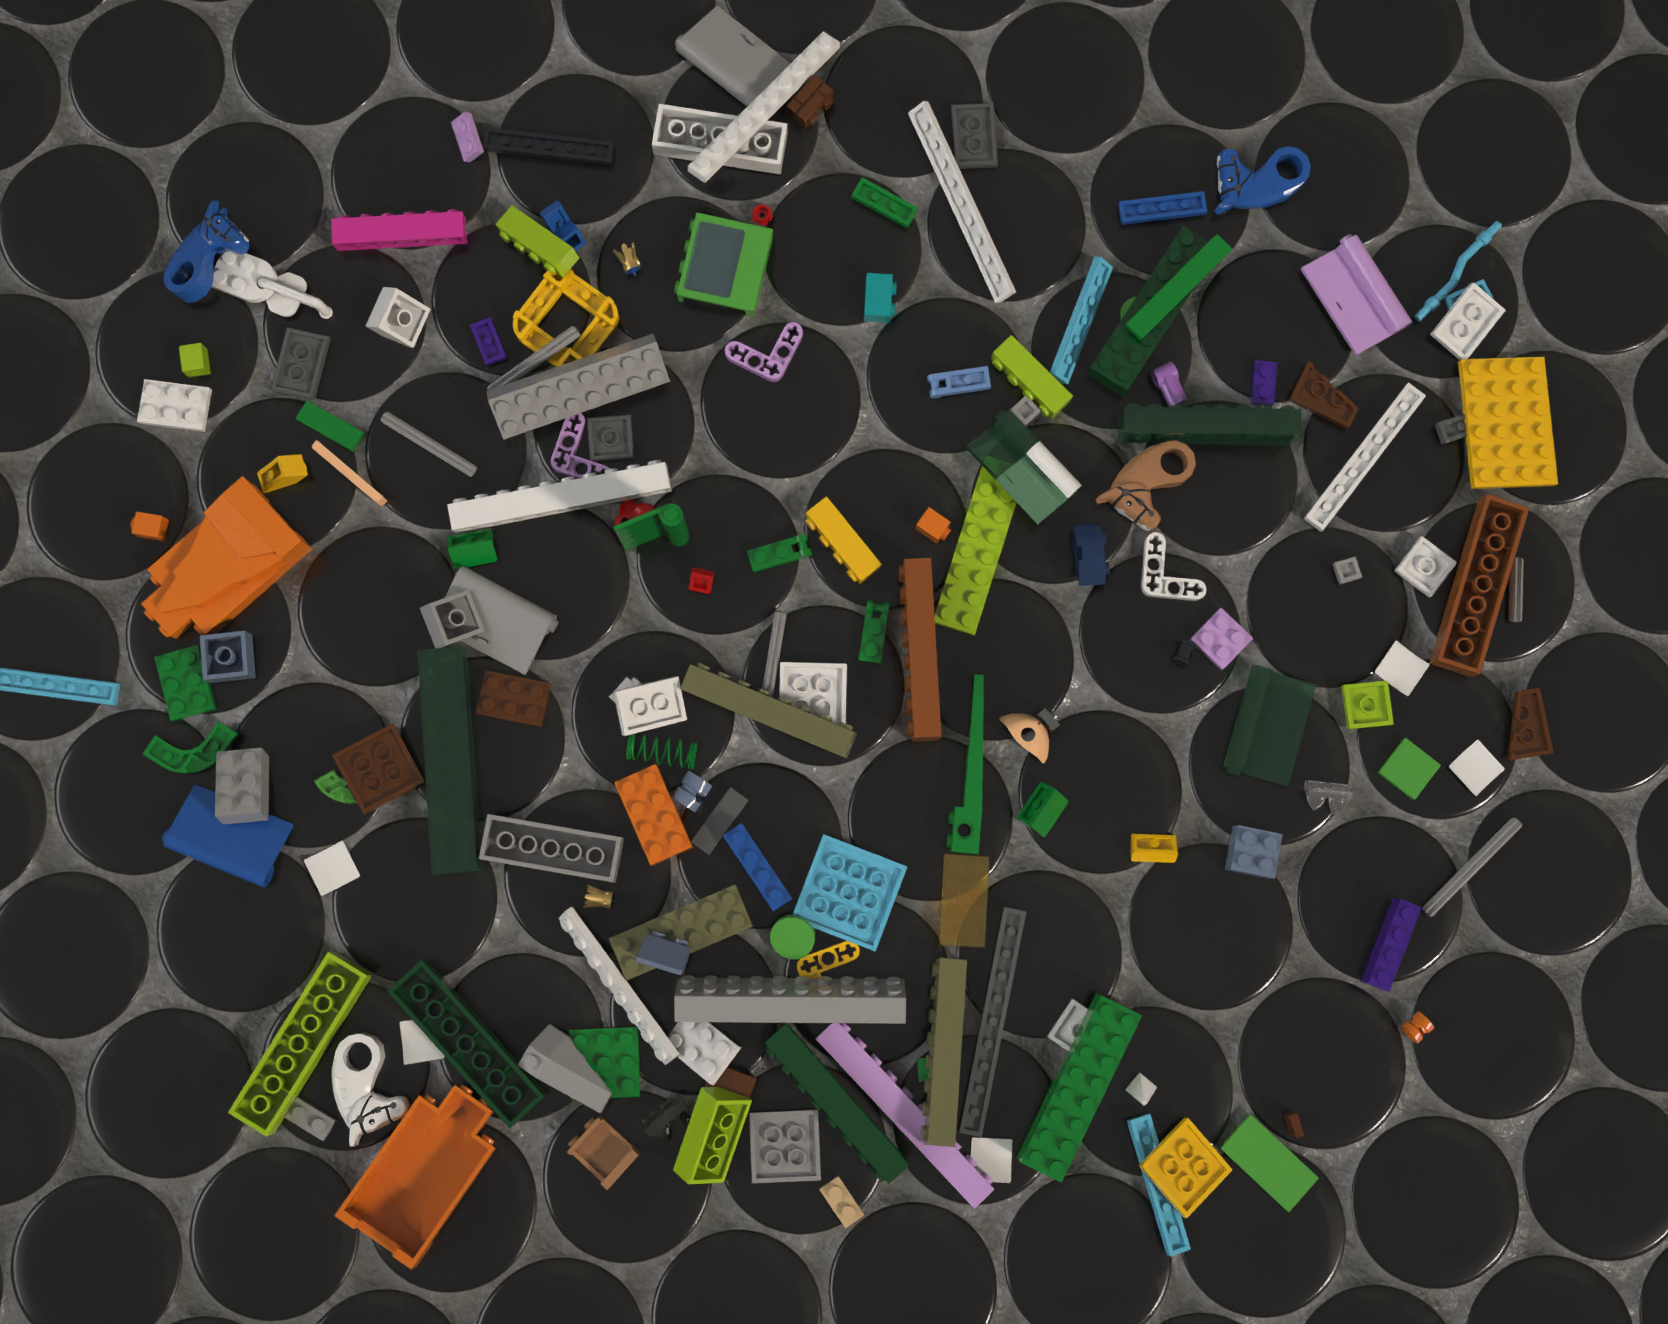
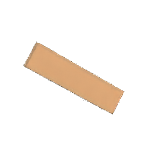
M317 440L314 442L312 448L378 505L383 506L387 502L380 493Z

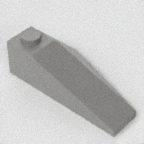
M549 1024L528 1046L518 1066L535 1078L601 1113L612 1095V1091L599 1074L587 1063L583 1053H580L574 1046L570 1036L554 1025Z

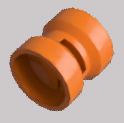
M1417 1011L1413 1015V1019L1410 1022H1405L1401 1028L1413 1042L1418 1044L1423 1039V1035L1430 1033L1434 1026L1421 1012Z

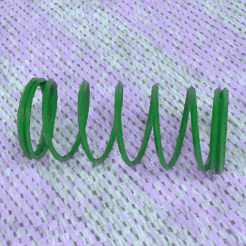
M635 733L629 735L626 750L627 760L633 759V761H636L643 747L644 761L648 763L656 745V762L660 765L668 746L667 754L670 767L674 765L680 748L681 768L683 769L689 759L688 769L693 770L697 742H691L686 761L682 766V740H679L672 764H670V738L667 739L662 758L658 762V736L655 737L652 751L647 761L646 734L643 735L636 759L634 758Z

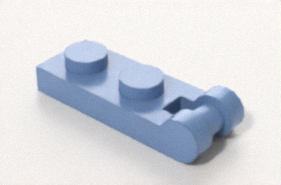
M988 366L942 372L927 376L928 383L931 385V390L929 391L930 398L991 389ZM945 381L946 387L940 388L939 382Z

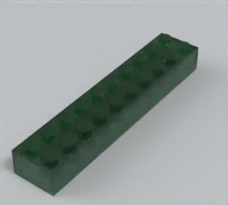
M463 646L417 650L432 875L482 871L481 859H479L480 836L467 649Z

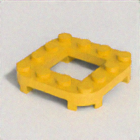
M570 269L564 277L557 273L553 275L547 271L543 275L544 279L529 299L513 315V329L518 340L535 353L554 339L537 326L562 294L595 316L572 348L564 347L546 360L554 367H558L598 353L617 328L619 314L614 301L609 296L606 297L575 275L573 270Z

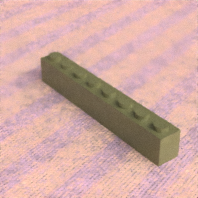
M698 663L697 667L690 664L681 685V690L847 758L857 733L852 731L853 726L840 722V725L831 722L833 718L820 713L819 717L812 715V710L799 705V708L790 706L792 701L779 696L778 700L771 698V693L759 688L758 691L749 689L751 684L738 680L735 683L729 680L731 676L718 671L717 675L709 672L710 667Z
M939 958L932 965V977H935L934 986H931L930 999L933 1000V1009L929 1010V1022L932 1023L931 1032H928L927 1035L930 1055L926 1056L925 1067L929 1069L928 1078H925L924 1092H927V1101L923 1102L922 1106L925 1126L922 1125L921 1140H924V1145L955 1147L967 960Z

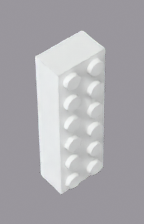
M659 104L652 140L653 154L693 161L737 116ZM766 121L723 166L781 174L788 134L787 124Z

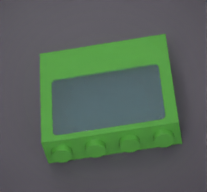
M696 213L695 220L691 219L689 232H692L691 238L686 240L684 252L687 253L686 259L681 260L679 273H682L681 280H677L674 293L677 294L678 301L683 302L685 297L744 310L746 316L754 318L773 240V229Z

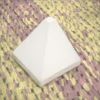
M1139 1072L1125 1090L1145 1106L1157 1087Z

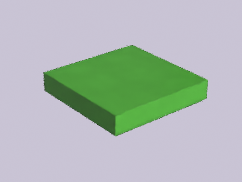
M1403 738L1377 773L1411 800H1415L1441 765L1407 738Z

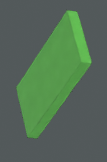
M1251 1114L1247 1115L1219 1147L1287 1212L1292 1210L1319 1179Z

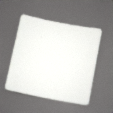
M1395 641L1375 670V673L1385 681L1388 680V683L1397 690L1409 696L1429 667V663L1416 656L1398 641Z
M1476 740L1449 765L1450 769L1475 796L1504 771V767L1479 740Z
M343 841L304 860L322 896L360 877Z
M413 1020L401 1021L399 1023L404 1065L445 1057Z
M972 1138L971 1157L977 1163L975 1168L980 1174L985 1171L993 1182H1011L1012 1139Z

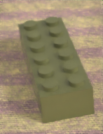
M733 885L609 938L627 981L655 969V967L636 962L646 934L652 935V932L656 931L666 934L665 939L673 942L675 938L688 941L687 946L692 947L690 951L692 953L753 927V924L737 886Z

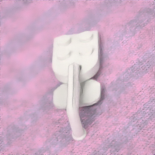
M231 251L221 253L213 270L212 288L251 303H259L266 300L270 311L283 317L292 316L297 311L300 303L317 309L322 318L328 319L332 316V309L321 299L305 293L307 283L302 277L289 272L277 277L276 271L269 263L247 253L244 255L234 254Z

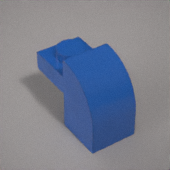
M558 200L540 212L549 231L569 244L575 251L587 243Z

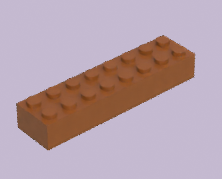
M1489 494L1478 499L1429 664L1468 677L1480 675L1527 518L1528 507Z
M931 558L904 559L903 565L899 566L898 577L899 583L903 582V587L900 591V604H904V610L901 613V626L906 628V632H903L902 647L907 648V654H904L903 657L904 670H908V676L904 679L905 692H909V699L906 701V714H910L911 721L907 723V736H912V742L935 741L941 738Z

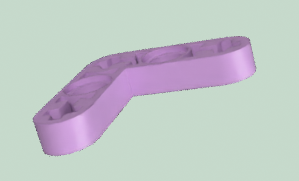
M795 322L788 323L784 327L770 356L760 353L740 342L732 341L725 347L726 358L731 363L768 381L777 382L783 377L802 340V327ZM796 329L798 336L794 335L790 344L787 342L789 339L788 331ZM786 347L790 353L787 357H780L777 354L778 349ZM738 348L739 353L742 355L748 352L744 362H742V356L735 354L734 357L731 356L730 349ZM750 357H758L761 361L757 367L750 366L748 364ZM764 361H767L766 367L773 369L774 366L777 367L779 374L774 373L772 376L767 368H764L763 372L760 371L764 366Z
M582 413L565 418L551 457V465L556 472L576 479L583 478V475L576 473V467L579 464L588 466L587 473H592V467H596L594 471L599 474L609 469L605 465L575 456L586 424ZM576 417L581 422V424H576L574 431L578 432L577 435L570 432L572 429V422L570 420H574ZM568 436L574 439L573 446L569 448L562 445L563 439ZM559 449L567 452L564 456L566 465L562 464L561 467H558L557 462H555L562 457V452Z

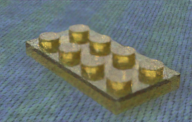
M944 854L939 945L985 947L989 857Z

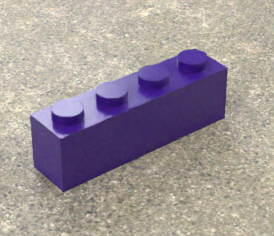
M1392 899L1361 983L1380 991L1390 992L1422 909L1421 907L1403 899Z

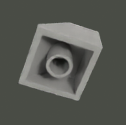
M469 590L429 603L420 608L436 650L485 631Z

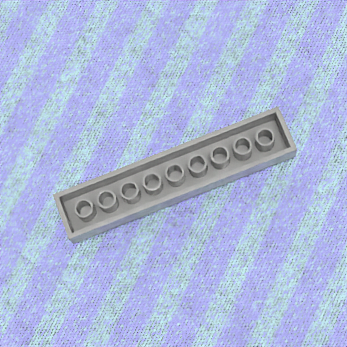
M685 975L677 978L674 995L675 1022L906 1024L904 979L898 977L854 979L853 977L846 976L841 979H832L828 976H822L818 979H809L806 976H798L796 978H786L784 976H775L773 978H763L761 976L718 978L717 976L709 975L704 978H695L691 975Z

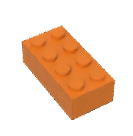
M656 764L614 782L651 866L694 848Z

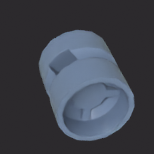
M688 770L682 779L683 786H678L671 797L693 812H696L702 803L701 797H706L713 786Z

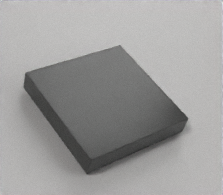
M631 415L587 418L590 461L604 462L634 459Z

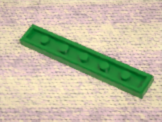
M1216 234L1126 323L1125 327L1141 341L1232 251V248Z

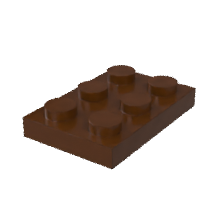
M485 670L476 714L543 727L552 684Z

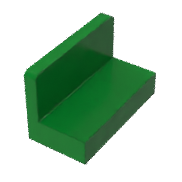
M491 528L448 536V551L454 569L497 561Z
M1040 782L1016 818L1035 830L1042 837H1046L1069 801L1056 789Z

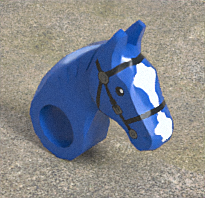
M1289 146L1276 150L1256 173H1253L1240 162L1236 150H1222L1217 157L1218 191L1222 202L1217 205L1215 213L1218 215L1230 208H1264L1289 199L1303 186L1309 177L1311 165L1308 156L1298 148ZM1283 162L1291 164L1295 167L1298 177L1291 180L1283 178L1277 172L1276 165Z
M211 201L203 222L195 227L179 245L164 273L163 281L166 288L187 303L197 302L206 296L211 289L214 278L213 261L215 254L231 251L234 254L244 255L250 247L248 238L227 218V209L222 208L219 212L218 201ZM192 274V277L185 283L188 276Z

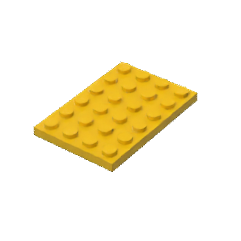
M1545 358L1461 359L1458 361L1463 415L1465 414V432H1467L1466 445L1471 489L1557 485L1558 478Z

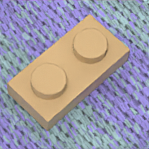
M836 1176L819 1188L845 1229L864 1216L863 1211L839 1176Z

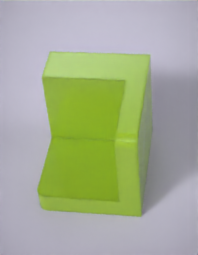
M202 343L179 347L181 367L184 374L188 377L211 374L208 350Z

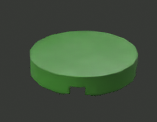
M786 915L774 923L770 933V942L773 949L780 956L787 959H800L812 950L815 943V930L806 918Z

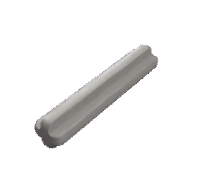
M1519 557L1514 558L1509 575L1510 622L1522 621L1524 560Z

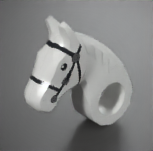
M366 1032L349 1035L340 1042L335 1052L332 1066L334 1097L339 1112L350 1129V1147H355L359 1144L361 1135L378 1130L404 1117L410 1109V1103L405 1096L391 1098L373 1091L374 1083L385 1059L384 1045L380 1040ZM357 1042L366 1044L372 1053L371 1063L364 1070L354 1068L349 1061V1051Z

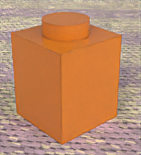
M928 507L915 529L937 544L940 539L944 541L951 530L948 527L951 522Z
M136 512L130 524L131 533L141 538L165 542L169 520L160 515Z

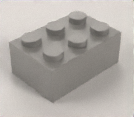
M262 748L216 752L215 817L222 824L267 821L269 814L268 754Z

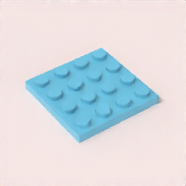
M823 834L793 916L804 917L812 924L813 928L876 951L907 866Z

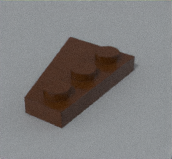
M1308 361L1288 401L1348 429L1359 408L1340 390H1337L1328 382L1329 379L1324 374L1321 375L1314 368V365Z
M1540 688L1515 692L1507 761L1554 753Z

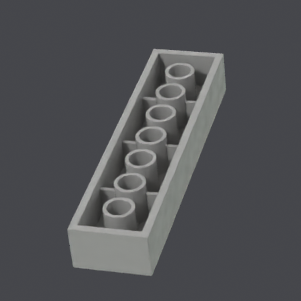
M653 334L486 391L504 440L668 383L670 379Z

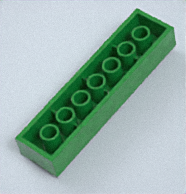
M1096 992L1017 1155L1021 1163L1062 1183L1142 1017L1141 1014Z

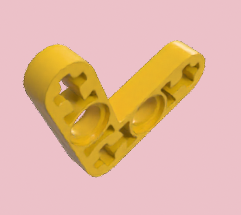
M844 941L800 958L797 963L799 976L818 979L822 977L821 972L855 960L859 956V946L852 942ZM847 944L856 948L852 957H849L848 954L842 955L843 961L838 962V954L834 950L835 948L839 947V952L844 951ZM825 952H831L835 956V960L831 965H825L822 962V955ZM818 955L819 964L822 966L821 969L818 970L817 965L811 967V972L809 973L806 970H801L800 967L803 966L804 960L812 963L815 961L813 956Z

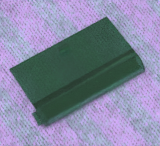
M1252 665L1223 766L1227 769L1226 773L1234 776H1240L1241 773L1288 787L1316 684L1273 673V670L1263 666Z

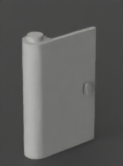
M718 6L712 9L686 34H681L675 42L676 51L747 107L791 64Z
M462 566L456 573L446 597L469 590L485 631L461 641L526 675L545 635L549 632L553 633L559 623L556 620L557 615Z

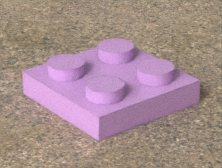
M1220 608L1193 635L1190 641L1196 643L1198 649L1220 670H1223L1253 638Z

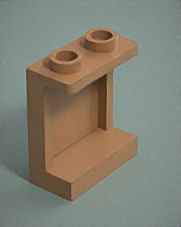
M600 1115L597 1119L592 1117L585 1124L584 1128L586 1131L581 1137L576 1134L568 1143L571 1148L567 1153L576 1157L601 1181V1185L608 1190L637 1158L640 1151Z

